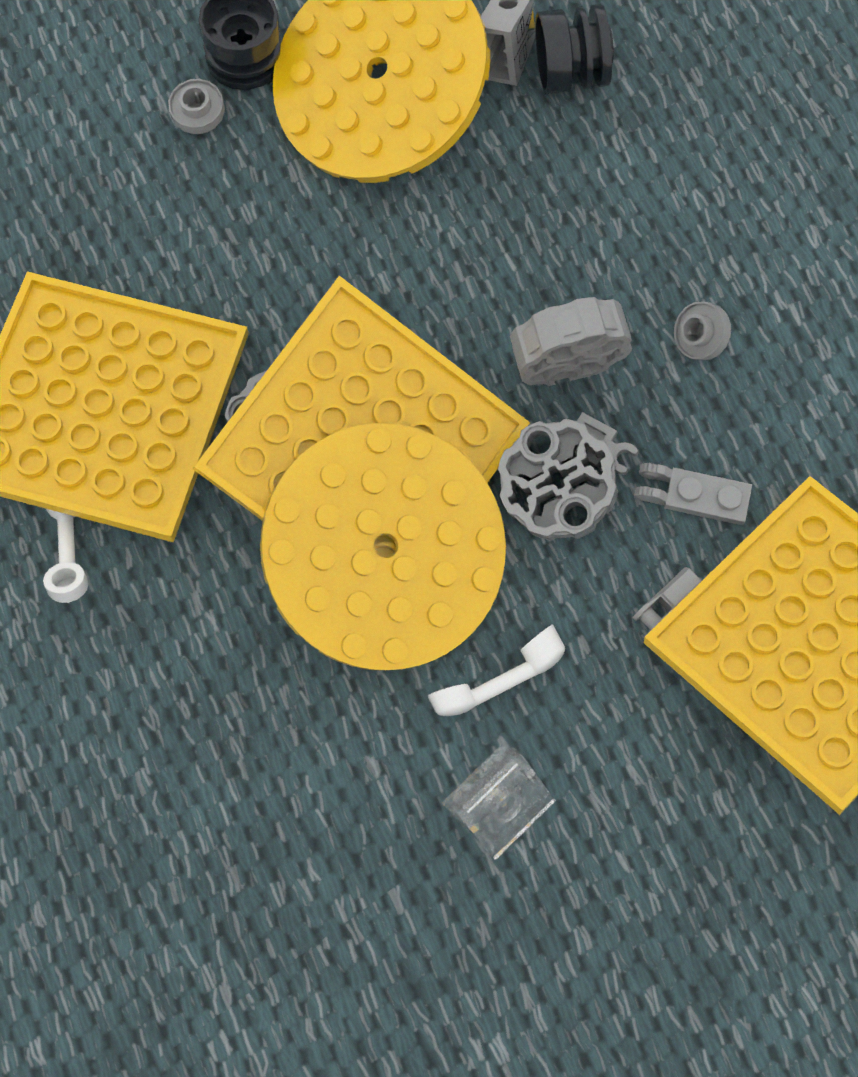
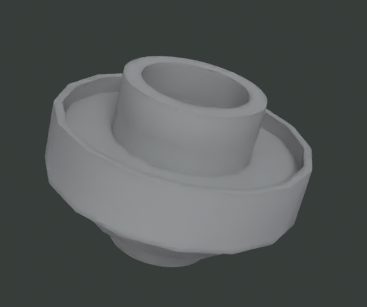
M190 79L179 84L172 91L168 100L169 112L175 125L182 131L191 134H203L215 129L222 121L225 113L223 96L218 87L210 81L203 79Z
M694 302L686 306L678 315L674 325V339L677 348L684 356L694 360H711L717 357L727 347L731 336V323L727 313L720 306L709 302Z

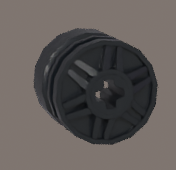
M205 0L200 8L199 26L210 74L220 84L239 90L258 88L273 79L275 62L280 56L281 49L279 16L274 1Z
M602 4L592 5L589 10V17H587L583 6L577 7L574 12L573 26H569L565 12L562 9L537 12L535 20L536 54L544 93L551 94L570 91L573 73L578 74L579 81L584 89H589L592 86L593 73L598 87L608 86L612 77L614 46L612 31L608 24L604 6Z

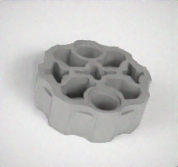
M595 297L576 299L560 306L546 308L532 315L524 324L515 327L510 335L522 382L528 385L546 384L547 386L556 385L555 381L569 378L572 381L597 375L608 370L617 361L625 359L632 351L630 344L632 338L622 306L614 299L598 300Z
M569 419L552 423L538 421L521 430L520 437L510 448L504 450L498 466L501 484L500 498L511 517L517 519L532 535L550 541L556 538L568 537L578 539L593 532L597 523L605 514L612 511L618 495L615 474L616 463L606 442L598 439L587 430L585 424ZM540 436L549 438L551 444L545 453L535 454L531 452L530 446L535 438ZM577 445V457L573 458L574 450ZM587 450H591L597 458H602L600 460L603 472L601 475L591 465L587 466L589 464ZM557 472L562 477H565L563 479L565 486L560 489L555 484L550 485L553 482L552 475ZM519 475L527 476L532 480L527 481L522 477H519ZM586 480L599 484L598 487H594L585 483L574 490L572 488ZM517 486L526 495H530L527 497L528 512L518 503H514L518 500L515 489ZM556 496V499L544 504L541 517L538 516L540 512V503ZM576 506L585 508L588 514L583 524L571 526L566 522V514L571 508Z

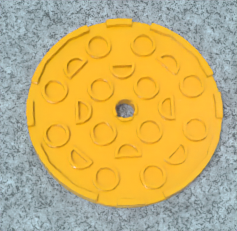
M308 0L298 11L284 34L281 42L280 56L274 66V105L284 133L296 150L311 164L336 178L354 179L360 183H378L389 181V177L408 171L412 174L423 169L440 158L459 140L473 121L481 105L479 98L483 91L485 80L488 81L490 71V49L487 45L485 24L472 0ZM383 63L387 64V71L382 77L372 78V71L374 69L372 66L374 64L376 66Z
M369 423L352 426L324 437L310 446L291 464L275 486L268 501L261 528L260 553L264 579L278 607L277 609L297 635L319 650L318 652L337 662L368 670H397L419 666L449 653L476 630L491 609L498 594L505 566L506 541L502 516L497 501L480 471L465 455L445 440L421 429L401 424ZM386 534L394 541L396 550L389 558L379 556L374 549L375 539L379 535Z

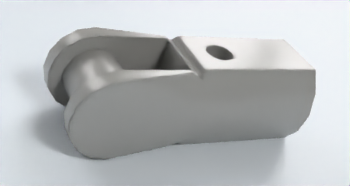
M684 567L633 616V619L635 621L640 619L650 629V632L666 616L664 615L661 618L651 607L659 602L669 613L702 580L690 568Z

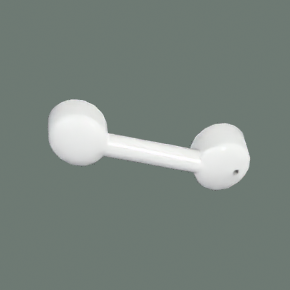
M46 509L51 517L57 519L59 564L51 567L46 572L43 582L48 595L53 600L69 603L82 597L87 591L89 584L83 568L75 563L73 520L75 516Z
M552 624L521 649L526 660L525 663L472 690L468 684H461L429 694L428 698L435 712L441 716L460 715L504 691L549 670L561 659L565 652V646L554 625Z

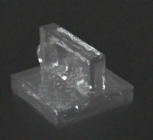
M500 745L442 802V805L475 837L485 851L493 859L497 860L556 800L521 753L512 746L506 749L503 745Z

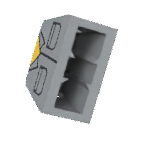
M490 0L482 13L481 18L485 24L487 45L490 49L488 80L517 86L535 39L534 0Z

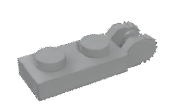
M642 463L640 465L639 475L648 479L669 482L667 493L661 489L648 486L637 487L634 498L664 505V509L744 525L752 484L674 467L670 469L667 466L654 463Z

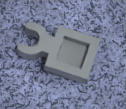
M582 412L577 422L585 424L587 430L598 439L606 442L616 463L615 472L626 475L628 468L618 463V456L626 452L637 457L639 454L637 448L627 442L614 443L613 441L618 434L617 430ZM576 445V448H575V450H574V455H575V456H577V449H578V446H577V445ZM587 450L589 463L598 468L602 458H597L591 450Z

